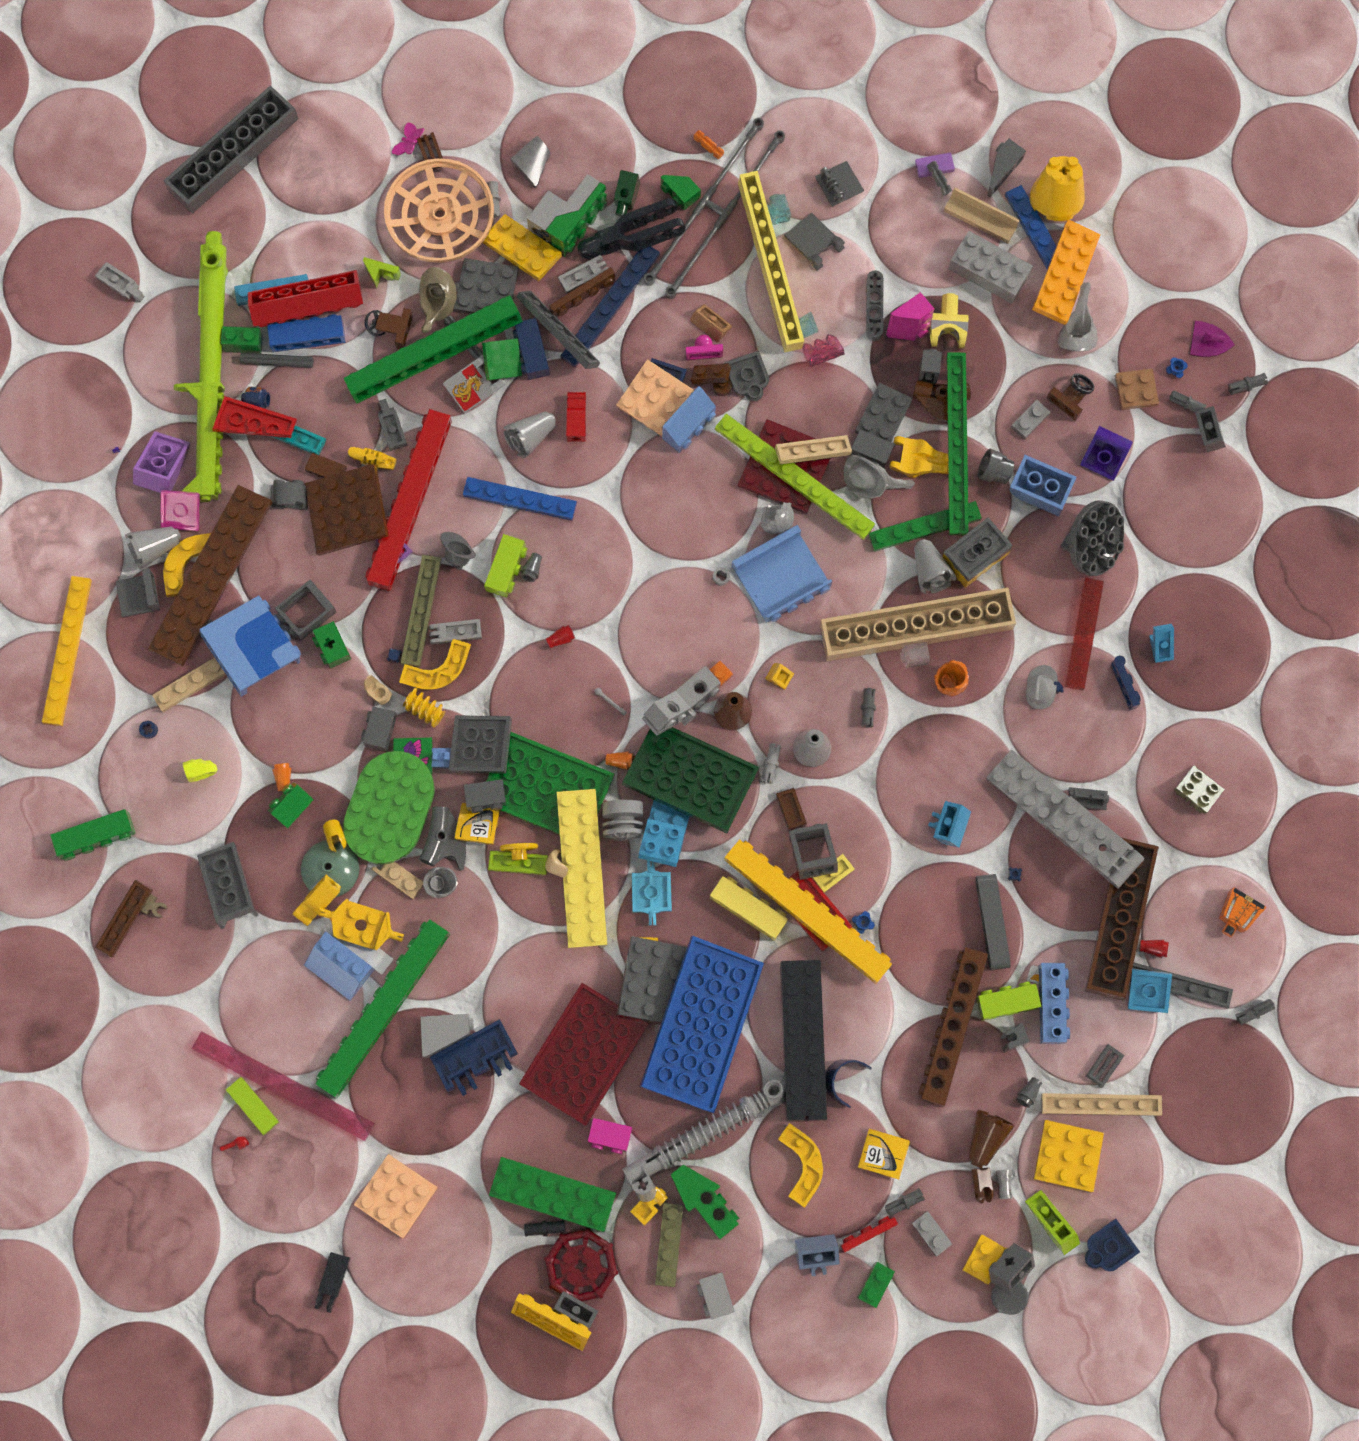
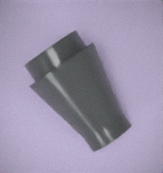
M531 554V557L521 569L522 579L528 582H535L538 579L542 560L540 554Z
M1032 1077L1017 1093V1102L1027 1108L1034 1105L1042 1082Z

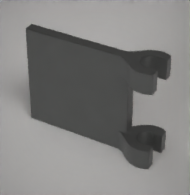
M810 213L785 234V237L811 262L817 271L823 267V259L818 255L830 245H833L839 253L845 249L843 246L845 244L844 240L831 232L813 213Z

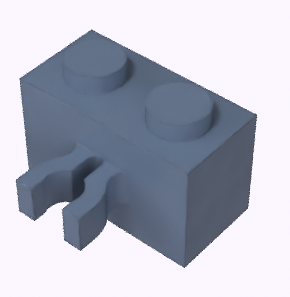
M834 1234L795 1239L796 1259L800 1270L810 1268L811 1276H816L815 1270L817 1267H820L823 1275H826L827 1270L825 1266L840 1264L839 1248Z

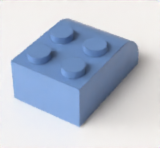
M1024 455L1009 490L1016 498L1059 517L1077 477Z

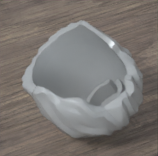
M783 502L780 505H767L766 511L761 517L762 529L771 534L783 533L789 530L794 521L792 503Z

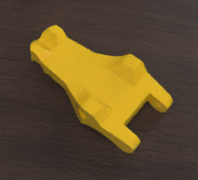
M894 437V444L903 446L900 463L891 461L890 469L905 474L910 478H916L928 473L948 474V454L935 450L923 439Z

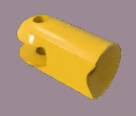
M337 820L325 822L323 831L330 850L337 852L334 846L337 842H341L343 849H345L346 839L340 822Z

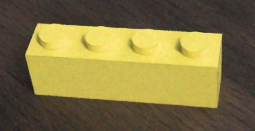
M722 876L710 894V899L775 941L788 922L786 914L780 909L775 911L769 907L770 903L765 899L760 898L759 900L754 897V893L748 888L744 887L742 889L737 886L738 882L733 878Z

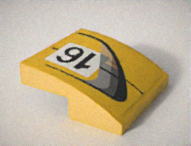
M462 803L455 840L494 845L500 810L487 808L483 809V812L472 813V811L467 810L466 803Z
M869 1129L858 1167L899 1180L910 1141Z

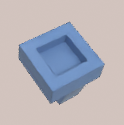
M432 748V768H449L451 748Z

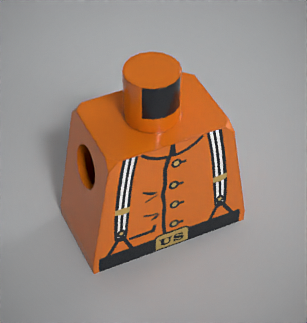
M1233 887L1227 894L1219 919L1226 923L1222 933L1228 937H1233L1236 930L1242 933L1247 931L1265 910L1266 906Z

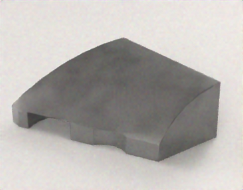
M536 136L511 158V162L524 174V178L536 188L539 184L540 176L544 172L545 163L549 159L550 151L544 142Z

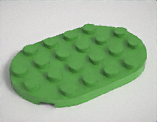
M392 751L375 757L362 770L349 803L343 827L345 839L349 847L361 859L373 864H391L402 857H406L418 843L435 792L431 772L422 760L407 752Z

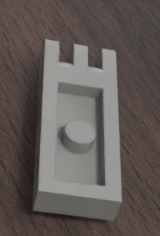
M601 255L558 277L566 294L609 268L606 267V262L602 261L603 257Z
M480 619L429 625V630L437 629V631L430 632V637H438L437 639L430 640L433 645L451 643L452 639L459 641L482 639Z

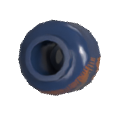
M248 387L245 393H242L241 401L266 409L270 405V393L263 387Z

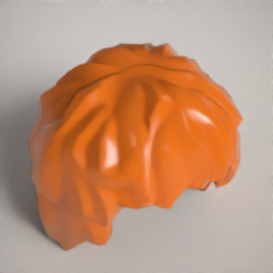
M950 660L943 664L934 675L937 689L942 694L951 697L964 692L969 681L967 667L962 662Z

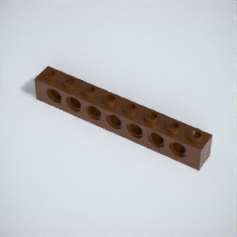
M967 947L963 949V952L959 951L956 960L959 963L958 970L953 971L951 981L954 982L953 987L948 989L945 999L948 1000L947 1008L943 1007L940 1019H943L941 1027L938 1026L936 1029L935 1038L938 1039L936 1046L932 1045L930 1050L931 1063L925 1067L924 1076H927L925 1084L921 1083L918 1094L921 1095V1101L944 1107L946 1104L988 957L986 953ZM965 965H970L973 968L972 975L964 972ZM959 984H965L968 987L966 994L958 990ZM955 1002L962 1005V1012L954 1011L953 1004ZM949 1021L957 1024L956 1031L948 1029L947 1024ZM943 1040L951 1042V1050L943 1049ZM938 1059H943L946 1062L945 1069L942 1070L937 1067L936 1062ZM932 1078H938L940 1080V1088L936 1089L932 1087Z

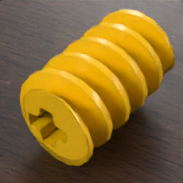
M415 688L408 694L402 707H405V710L408 712L412 710V715L418 714L420 720L425 718V723L431 722V726L433 728L436 727L446 712L442 711L443 705L440 704L438 707H435L436 700L429 703L430 696L422 699L424 693L421 692L419 695H416L417 688Z

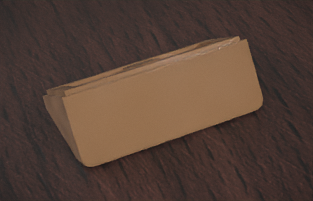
M705 304L695 310L690 319L694 325L716 342H719L732 328L731 324Z

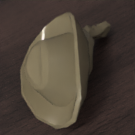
M439 267L428 268L422 274L419 285V301L426 315L425 322L421 327L423 333L430 332L434 322L447 318L453 311L457 299L454 281L449 273Z

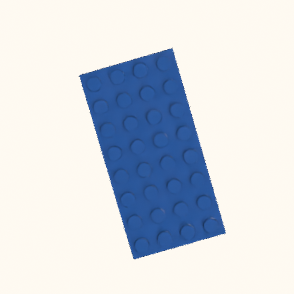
M690 937L640 1087L707 1112H715L764 965L763 962L698 937Z

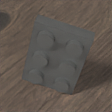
M879 383L855 433L858 434L859 430H863L892 442L913 398Z

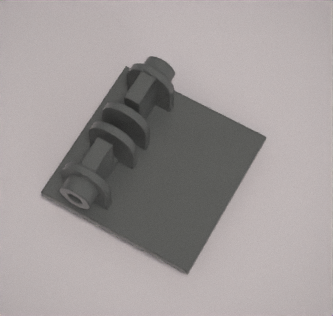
M847 161L831 169L824 167L820 170L821 174L815 176L832 207L864 192L863 187Z

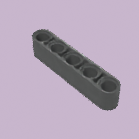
M996 874L976 876L975 882L989 969L1010 968V955Z

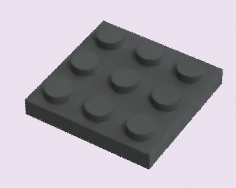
M464 258L454 311L473 314L483 307L499 301L501 298L510 295L513 299L519 268L517 266Z
M455 715L449 771L451 773L506 774L512 718L510 716Z

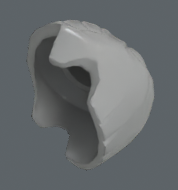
M435 867L425 875L423 886L426 892L434 898L447 897L455 891L457 877L450 868Z

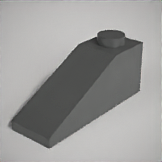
M1010 138L1005 143L1001 142L996 149L997 155L987 195L989 197L996 192L1024 159L1026 150Z

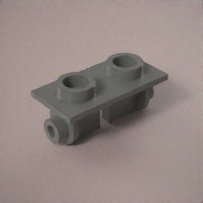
M1069 787L1068 796L1074 798L1084 808L1107 810V803L1109 802L1108 791Z

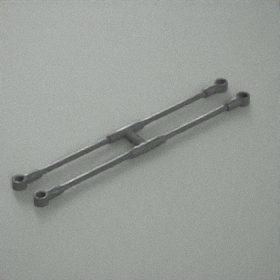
M754 119L753 126L747 133L745 140L713 186H710L685 224L687 230L705 206L720 215L714 224V228L684 271L671 286L666 288L667 298L673 299L676 297V291L684 281V277L737 205V201L741 197L740 190L725 209L710 201V199L747 143L753 139L758 131L763 129V119ZM778 130L775 132L774 139L767 148V152L753 172L759 171L769 155L774 152L779 144L784 142L785 133ZM684 233L675 238L661 260L656 263L650 273L645 274L644 283L647 286H652L655 283V277L661 270L663 263ZM647 278H652L653 280H652V281H647L646 279H647Z

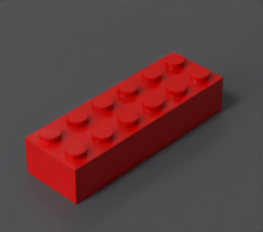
M357 270L248 292V308L253 326L265 327L269 323L274 322L284 323L288 319L293 318L303 319L308 315L318 316L327 311L338 312L342 308L347 307L357 308L363 304Z

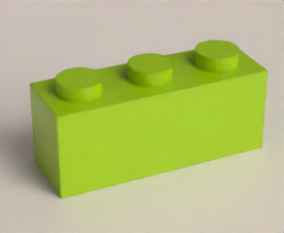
M503 534L484 585L485 591L506 598L509 593L513 592L515 582H513L514 577L519 575L521 558L524 559L528 550L524 540Z
M1030 982L1018 984V988L1011 989V986L999 988V992L992 993V990L980 992L981 995L976 1000L981 1021L1041 1008L1036 984L1031 985Z

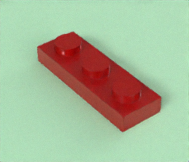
M889 1216L878 1220L879 1225L872 1228L869 1225L861 1229L859 1236L854 1238L852 1234L842 1239L843 1244L840 1247L843 1253L898 1225L895 1217L890 1219Z

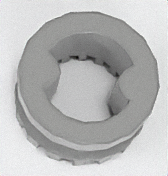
M717 568L713 573L714 583L719 586L728 583L730 578L729 571L725 568ZM722 572L727 578L721 581L720 578H716V574Z

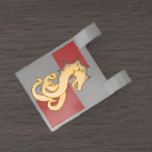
M483 355L443 383L464 414L505 385L502 379L494 384L486 380V375L480 368L484 363Z

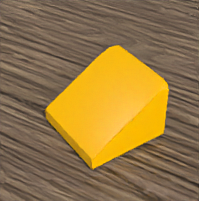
M774 663L765 679L785 690L794 673L781 663Z

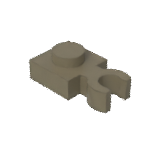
M151 894L141 912L148 915L152 910L156 917L162 918L163 916L157 912L158 908L163 907L167 909L168 907L161 902L155 903L158 898Z

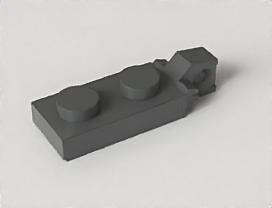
M386 399L380 400L382 411L378 412V417L389 450L392 451L408 446L396 409L394 407L389 408Z

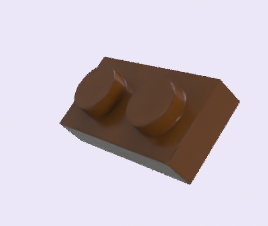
M729 363L694 365L691 382L693 385L727 383L731 367Z

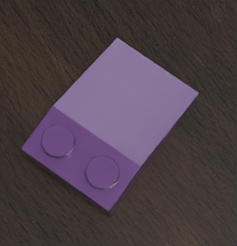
M154 431L133 468V484L159 493L161 490L172 491L188 452L190 442Z

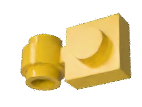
M657 1186L655 1187L656 1195L653 1200L649 1202L639 1201L630 1211L644 1226L658 1212L654 1205L658 1204L661 1206L668 1199L667 1193Z

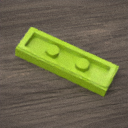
M490 851L488 871L547 875L545 865L548 855L527 854V860H512L511 852Z
M240 1077L226 1089L263 1135H266L280 1123L243 1077Z

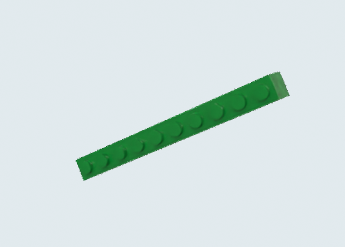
M509 295L489 306L483 307L473 314L467 315L457 322L451 323L439 331L433 332L423 339L417 340L407 347L399 349L395 353L344 377V381L356 404L523 322L513 299Z
M429 919L428 922L424 921L418 930L420 933L417 938L411 939L407 945L408 951L405 955H400L396 961L397 966L394 971L390 970L384 979L386 982L383 987H378L373 994L375 998L372 1003H367L363 1008L361 1019L355 1020L350 1028L352 1032L348 1037L345 1036L339 1043L340 1049L336 1054L333 1053L327 1061L329 1063L325 1070L322 1069L318 1073L316 1085L338 1099L449 938L450 933Z

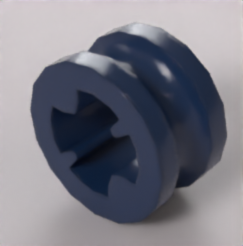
M144 721L139 726V732L143 737L150 739L157 735L158 727L152 721ZM151 725L153 731L152 733L148 732V735H146L144 728Z

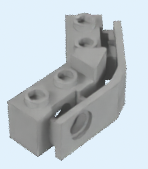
M704 666L676 691L654 702L644 713L645 716H643L642 720L656 735L665 732L680 722L685 726L697 717L695 710L700 709L710 697H714L720 691L721 682ZM696 689H703L704 692L701 693V694H698V693L695 692V690H696Z

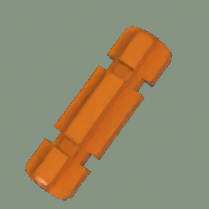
M698 130L694 134V140L698 143L700 142V145L709 153H713L715 158L720 159L724 155V150L717 147L715 142Z

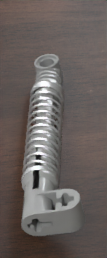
M777 1080L768 1081L764 1088L761 1089V1093L757 1091V1095L755 1093L752 1094L753 1097L744 1096L739 1098V1106L732 1102L734 1109L729 1110L726 1106L727 1113L723 1114L719 1110L720 1117L716 1118L712 1114L713 1121L709 1122L705 1118L706 1125L703 1126L698 1122V1126H692L691 1130H685V1133L682 1135L678 1133L677 1138L671 1137L670 1142L664 1141L665 1145L654 1147L651 1153L623 1168L622 1170L639 1200L649 1202L656 1196V1188L650 1178L651 1175L662 1169L667 1170L671 1168V1165L674 1166V1162L677 1160L681 1162V1158H688L690 1153L695 1154V1150H701L704 1145L708 1146L710 1140L715 1143V1135L722 1139L721 1132L724 1131L728 1135L729 1127L735 1131L736 1123L742 1127L741 1120L744 1119L746 1123H749V1119L753 1121L760 1114V1110L763 1112L764 1108H769L768 1105L770 1107L782 1105L785 1101V1092L782 1084ZM778 1091V1094L771 1095L772 1092ZM643 1181L644 1185L647 1188L644 1191L639 1184V1182Z

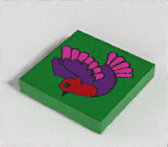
M432 737L393 738V751L407 752L418 757L425 763L433 776Z

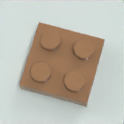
M1153 369L1115 374L1121 410L1158 406L1159 400Z

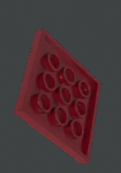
M766 419L759 435L760 439L774 449L776 444L816 439ZM750 456L739 480L738 487L783 504V502L792 503V509L807 514L812 502ZM831 458L794 462V464L821 483Z

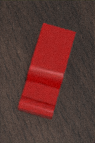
M567 392V442H586V392Z

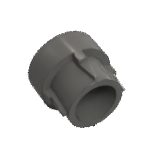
M989 448L980 462L977 476L979 479L989 483L996 481L1006 484L1012 476L1015 463L1001 452Z

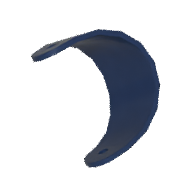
M840 1059L832 1063L826 1070V1090L835 1101L847 1108H851L849 1104L837 1096L834 1089V1080L837 1072L842 1066L851 1062L857 1063L869 1070L872 1068L861 1061Z

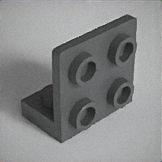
M150 568L142 569L143 576L116 581L122 617L160 610L155 577Z

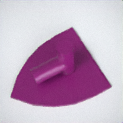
M1195 320L1190 355L1198 357L1218 356L1235 346L1231 338L1222 329L1213 324Z

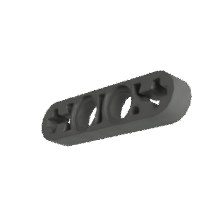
M877 270L869 272L866 280V335L872 341L879 340L883 334L884 278L883 274ZM875 276L877 279L876 287L873 288L872 279ZM872 293L879 294L880 299L877 301L871 300L870 295ZM872 310H877L880 313V316L878 318H872L870 316V312ZM873 323H874V324L877 323V324H876V331H878V332H877V335H874L873 332H872Z

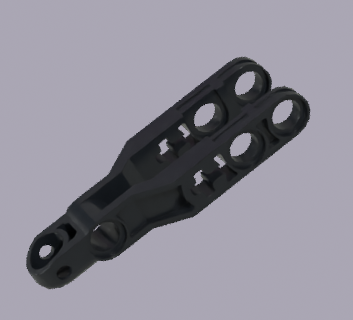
M668 198L623 214L614 226L600 230L594 236L580 241L577 251L582 258L588 260L599 255H608L621 249L637 252L682 235L686 231V227L682 219L675 218L628 236L624 235L626 232L643 227L649 222L660 218L661 220L665 219L664 217L676 212L678 207L675 200Z

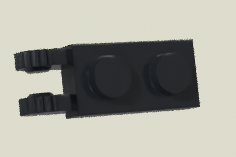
M330 1252L314 1308L319 1309L321 1307L324 1294H327L331 1298L326 1309L327 1312H332L346 1275L350 1257Z

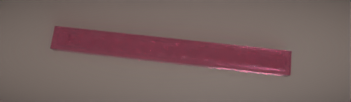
M202 1031L191 1048L364 1141L367 1140L375 1123Z

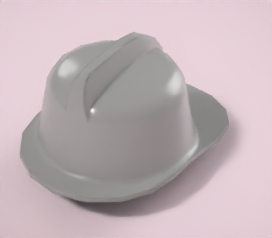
M1040 665L1029 674L1026 686V700L1035 709H1046L1054 702L1057 688L1054 682H1057L1058 678L1056 671L1051 666Z

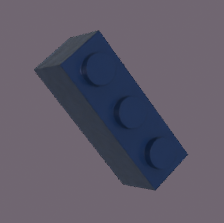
M536 318L524 320L515 325V330H512L514 339L518 338L520 358L522 357L524 362L521 364L523 375L527 374L528 380L549 376V367Z

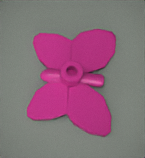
M406 123L404 134L407 138L402 137L404 142L394 146L392 154L402 155L405 152L412 154L417 143L416 139L421 136L425 129H417L414 124Z

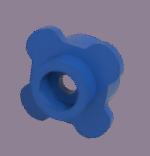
M1173 357L1170 360V365L1166 368V372L1176 375L1177 378H1182L1184 375L1183 371L1187 369L1188 365L1182 359Z
M867 911L852 918V922L857 927L856 931L860 934H863L865 930H872L875 926L870 918V913Z

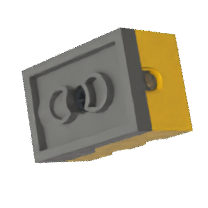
M988 517L945 550L943 558L955 573L956 578L966 588L979 576L986 573L993 565L1005 558L1010 553L1013 545Z

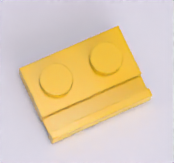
M981 1234L962 1270L989 1285L991 1282L989 1268L992 1263L999 1260L1007 1248Z

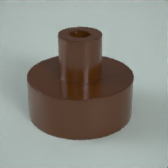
M729 378L727 383H713V391L718 396H726L730 393L732 384Z

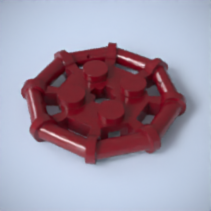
M587 1227L580 1231L566 1234L560 1233L555 1244L543 1260L546 1264L550 1284L548 1287L560 1295L564 1291L582 1302L597 1298L602 1299L607 1288L619 1272L616 1268L612 1249L613 1244L607 1242ZM583 1238V1245L571 1247L568 1242ZM589 1239L602 1248L596 1252L587 1246ZM564 1245L567 1251L562 1259L559 1260L555 1257ZM604 1253L608 1268H602L600 1255ZM578 1260H582L583 1263L587 1264L583 1272L575 1268ZM554 1264H560L562 1277L558 1279L556 1278ZM601 1272L606 1273V1277L598 1287L595 1284L596 1279ZM564 1280L575 1287L573 1293L560 1284ZM591 1285L594 1290L579 1294V1287Z

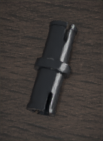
M542 1220V1223L524 1224L525 1237L535 1235L547 1237L548 1234L566 1232L565 1220L553 1222Z

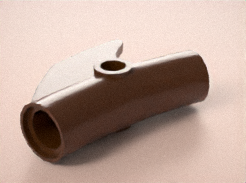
M917 380L913 396L933 417L947 422V384ZM966 383L967 400H970L971 389L969 383Z

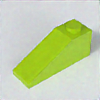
M1042 1190L1025 1201L1063 1255L1080 1244L1077 1233Z

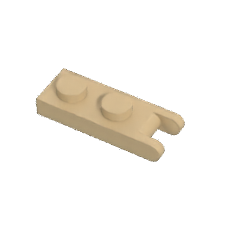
M396 862L384 864L380 870L375 866L371 868V870L413 900L423 888V882Z

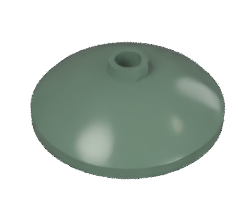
M327 840L312 846L305 854L301 864V876L306 887L311 891L325 875H328L341 886L340 893L336 896L339 897L350 891L357 882L360 871L359 861L348 845L343 849L341 842H337L334 844L337 852H333L330 850ZM326 864L332 865L330 870L325 869Z

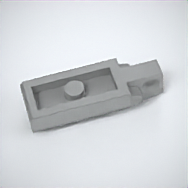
M108 262L95 275L96 279L125 298L130 299L133 297L141 302L145 297L138 290L139 285L136 284L135 280Z

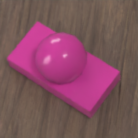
M702 334L698 336L694 343L695 346L686 347V360L723 357V344L713 345L712 339L708 335Z

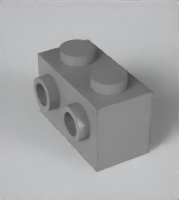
M722 1272L699 1280L700 1284L696 1286L699 1296H704L706 1304L703 1305L706 1317L710 1316L712 1320L735 1312Z

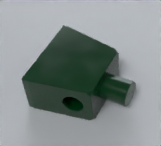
M620 170L614 195V203L617 206L615 214L621 217L623 214H626L628 209L633 210L640 187L639 174Z

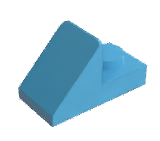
M1173 625L1154 626L1153 635H1149L1155 663L1174 660Z

